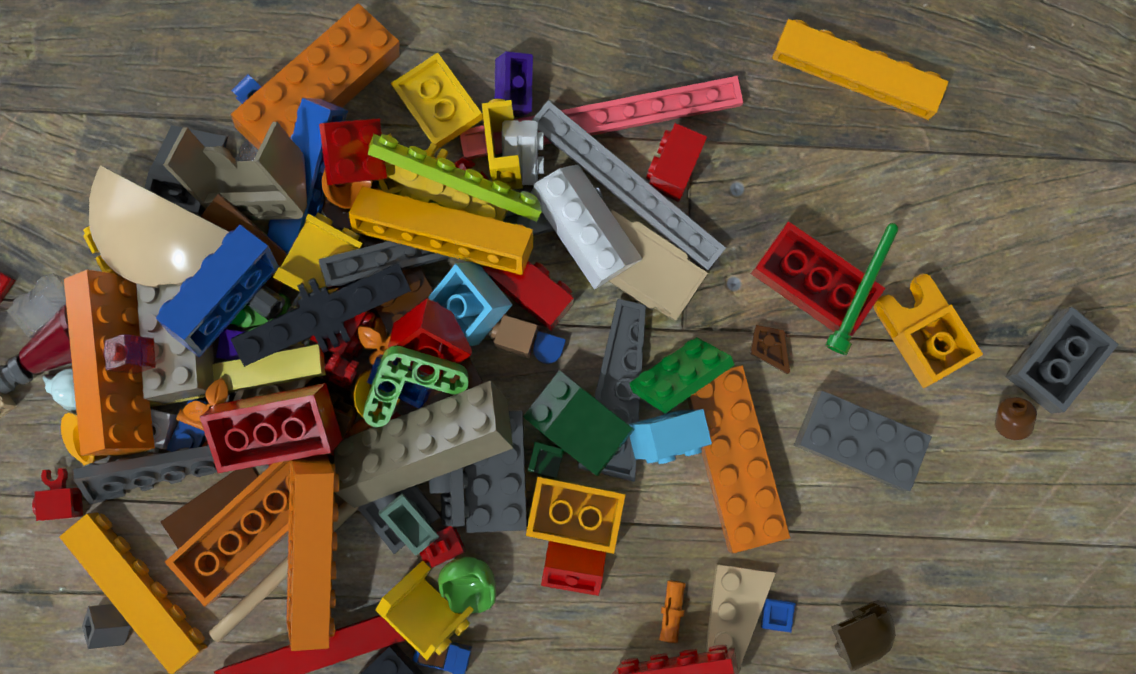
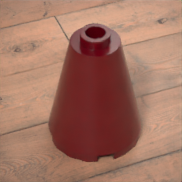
M63 305L20 350L19 362L26 371L38 374L72 363L66 305Z

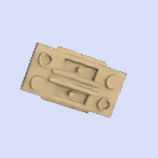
M611 210L612 215L634 245L642 260L609 280V282L643 305H646V307L650 309L655 308L673 321H676L708 273L687 259L688 255L640 222L632 223L614 210Z

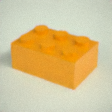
M538 476L526 536L614 554L626 494Z

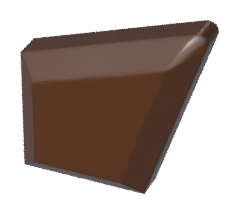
M755 325L750 354L783 373L789 374L790 366L784 330Z

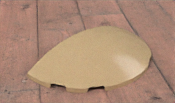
M101 165L96 173L89 197L91 235L102 259L112 270L129 281L159 288V285L166 284L181 285L188 277H193L201 268L203 260L209 254L215 253L222 245L223 238L229 233L225 229Z

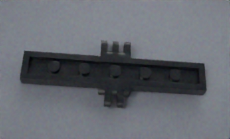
M399 262L332 293L328 292L326 286L320 288L315 278L308 280L313 290L311 293L308 292L304 283L297 285L302 297L297 298L300 305L299 308L230 339L242 364L245 367L313 335L323 353L329 351V346L325 341L327 338L330 339L334 348L340 346L336 336L338 333H341L345 343L351 341L344 321L411 291Z

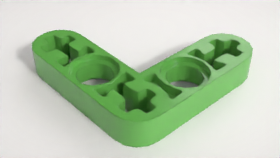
M392 346L384 352L364 405V420L373 427L386 425L392 416L405 381L449 394H459L468 387L467 369L458 363L405 347ZM396 357L401 358V362L397 366L392 365V361ZM410 361H414L412 365V371L408 370V366H410ZM421 365H430L435 371L429 376H423L418 373L417 369ZM440 370H443V374H441V379L439 380ZM455 375L460 376V380L457 379L455 383L450 382V378L453 379ZM384 381H389L395 385V389L391 392H383L378 386ZM379 400L383 402L382 412L374 415L373 411L376 410Z

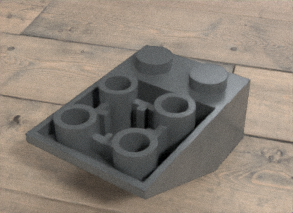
M171 125L148 172L145 189L201 217L206 209L163 165L183 127ZM189 129L205 147L222 146L226 148L227 136Z

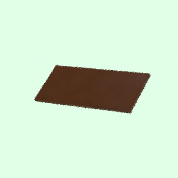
M220 193L217 194L201 215V218L228 232L235 231L241 225L269 246L279 267H281L288 255ZM273 274L265 285L278 293L285 284L273 278Z
M253 467L233 471L161 521V524L178 549L258 477Z

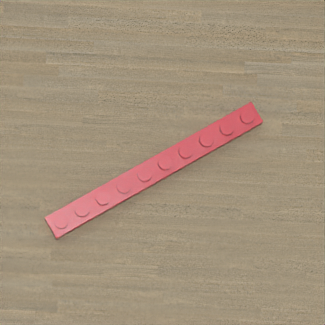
M738 76L561 111L592 136L740 107L743 105V98ZM536 115L514 120L519 122L522 120H532ZM484 125L469 128L460 134L464 157L475 159L488 156ZM502 131L493 132L495 154L502 153ZM544 136V145L551 144L552 142Z

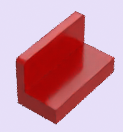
M549 541L541 586L599 596L606 552Z

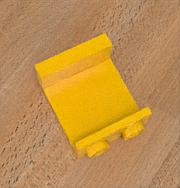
M493 99L488 103H482L492 182L494 180L502 181L509 185L511 190L523 188L518 155L498 158L495 156L493 132H501L502 123L505 120H514L512 101Z
M317 213L315 217L308 214L303 228L273 278L298 291L297 285L304 283L309 293L313 292L308 280L315 278L319 287L322 288L326 285L319 265V259L360 249L362 243L358 241L360 236L345 227L342 232L331 226L333 221L320 213ZM338 288L328 290V292L332 293L338 290Z
M421 561L382 597L375 611L428 660L435 652L440 656L452 643L449 638L454 633L460 636L471 624L467 619L474 609L469 606L462 614L451 611L448 601L441 597V594L425 580L431 568L424 561Z

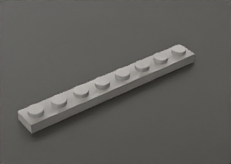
M549 100L531 120L538 122V131L543 132V135L706 271L709 270L726 249V247Z

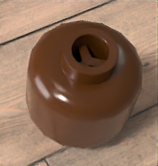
M1010 397L1004 399L998 405L995 418L996 430L1007 439L1023 440L1028 438L1034 430L1037 418L1036 408L1024 398Z

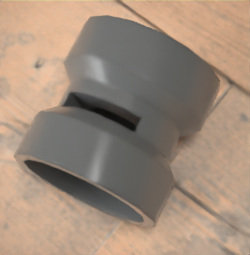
M19 355L9 359L7 365H0V392L3 394L14 391L18 384L25 385L33 380V373L26 371L20 365Z

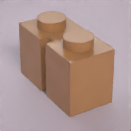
M503 315L501 321H498L493 327L491 337H493L492 340H495L494 344L497 349L530 359L538 334V327L535 324Z

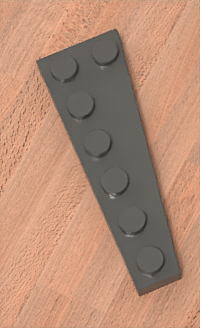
M617 299L595 398L627 424L639 422L640 397L632 392L629 383L639 377L642 370L646 305ZM630 436L600 474L635 481L636 459ZM579 463L578 469L590 471L581 463Z
M207 444L204 447L180 448L175 452L163 454L150 453L145 457L134 459L120 458L115 462L104 464L90 463L84 467L73 469L74 481L90 505L126 496V490L140 487L142 491L154 489V483L166 481L174 484L182 482L185 475L192 474L202 477L214 474L217 470L209 445Z

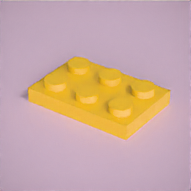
M438 52L391 83L393 89L430 142L438 146L437 150L483 120V114Z

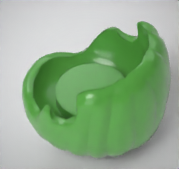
M461 557L448 562L440 571L438 576L441 597L446 596L450 610L454 613H463L469 606L474 609L472 613H482L495 604L496 585L494 574L484 561L474 557Z

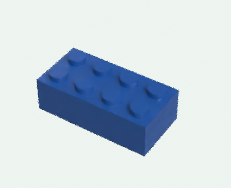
M239 225L235 231H230L222 240V245L214 254H209L203 260L201 268L193 277H188L182 283L177 295L161 306L156 319L174 339L200 358L277 271L279 265L269 246Z

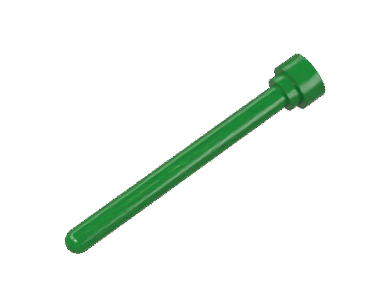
M890 223L886 227L839 330H835L834 334H830L825 344L828 349L842 355L848 354L852 345L850 342L852 337L849 335L898 232L897 224Z

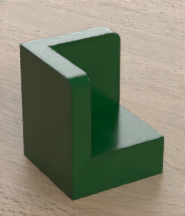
M535 442L528 471L557 478L564 450Z

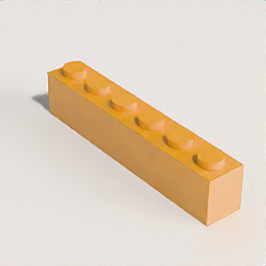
M797 19L787 20L771 58L926 120H929L937 113L949 82L941 79V76L935 72L918 70L909 62L895 61L888 58V55L884 52L867 50L862 48L861 44L856 41L841 40L836 38L830 31H818L809 27L806 22Z
M362 186L349 211L353 232L523 275L533 249V229L520 224L499 221L492 217L471 214L464 210L443 207L436 203L415 200L408 196L387 193L380 189Z
M98 512L87 513L60 535L59 538L168 673L175 674L207 648L204 643L205 638L197 628H192L187 623L185 612L178 605H173L166 597L168 593L164 586L157 581L154 582L148 575L149 569L142 560L135 559L129 551L131 549L129 543L123 537L117 536L111 529L113 526L111 521L104 514H99Z

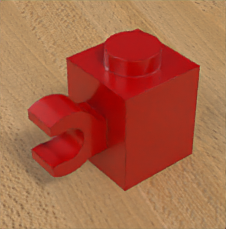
M66 468L58 469L56 480L52 479L51 470H42L41 479L50 490L35 491L32 511L36 515V521L83 517L82 492L79 488H66L68 478Z
M449 526L438 531L439 538L419 553L425 563H430L431 568L466 552L456 527Z

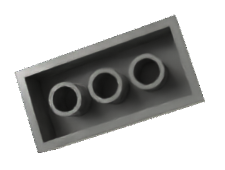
M818 391L814 393L794 446L900 491H911L932 436L827 392Z
M509 411L513 449L465 466V471L468 475V487L465 489V494L469 505V518L466 519L467 533L527 530L523 411Z

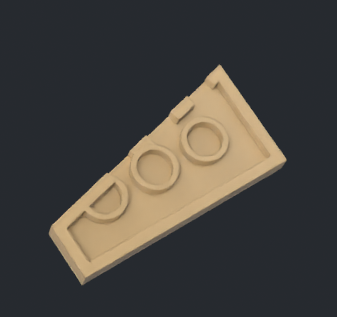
M716 564L705 652H709V647L716 645H727V649L735 648L738 669L740 670L776 574L775 572Z

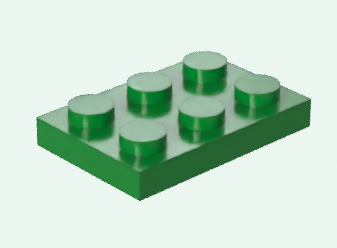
M696 337L685 343L683 347L673 354L664 357L661 362L648 371L642 372L629 385L634 394L666 414L733 367L734 362L731 355Z

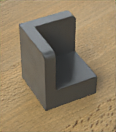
M113 604L88 606L82 624L88 649L124 645L131 628L130 624Z

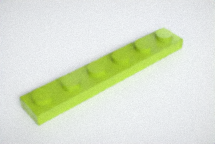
M373 134L369 144L368 155L533 221H538L542 210L540 201H538L535 195L526 191L519 193L511 190L509 185L499 180L492 182L484 179L475 170L466 169L464 171L459 169L448 159L438 158L437 160L427 156V153L418 147L410 146L408 148L400 145L391 136Z

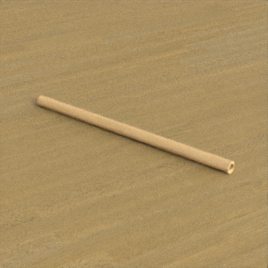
M346 501L338 507V522H333L334 531L358 507L354 508ZM288 556L208 632L214 641L220 642L287 578Z

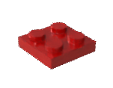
M380 118L319 124L327 185L387 179L385 161L368 155L369 144L373 134L382 135Z

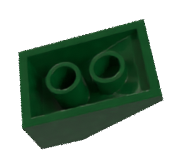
M560 370L523 416L541 433L596 476H599L634 431L625 421Z

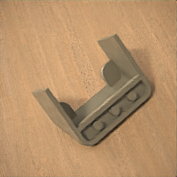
M272 122L253 161H236L230 151L222 146L205 147L186 127L181 130L163 164L205 209H207L218 193L249 220L300 219L307 208L304 154L278 122Z

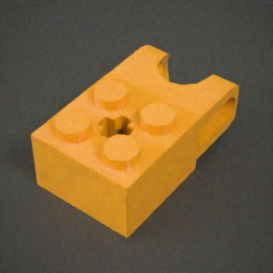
M922 273L914 277L910 283V290L915 300L914 308L902 307L893 296L883 295L874 304V310L924 389L982 356L983 353L952 304L949 305L933 279L928 274ZM936 344H937V345L939 346V348H940L939 351L935 348V345H936Z

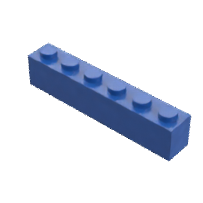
M302 98L297 110L294 131L291 135V139L301 149L305 158L307 208L300 219L270 220L267 236L287 254L303 228L307 215L310 214L315 217L317 213L321 214L325 200L322 188V176L325 165L319 124L346 121L348 110L322 99Z

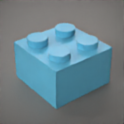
M473 262L456 263L428 297L430 300L439 303L444 308L453 312L470 346L479 345L513 305L483 268Z
M703 409L678 410L628 424L634 429L630 435L635 459H646L647 463L658 462V464L672 462L676 460V455L685 454V456L699 454L703 452L702 447L712 444Z

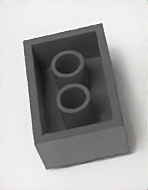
M1069 307L1059 310L1005 377L1049 413H1063L1119 344L1076 309Z

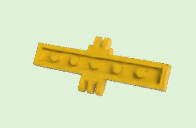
M430 144L426 152L427 156L435 158L434 155L438 148L436 144ZM442 148L435 159H446L448 151ZM385 161L387 176L404 185L399 196H409L412 199L431 203L433 200L447 208L464 210L471 214L492 217L499 221H503L508 212L506 209Z

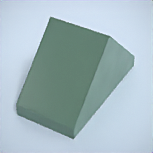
M404 494L398 496L378 512L380 517L415 556L439 538L437 532L416 503Z

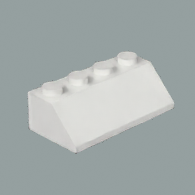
M579 164L559 168L534 184L531 194L535 195L538 201H540L543 214L594 290L642 260V257Z

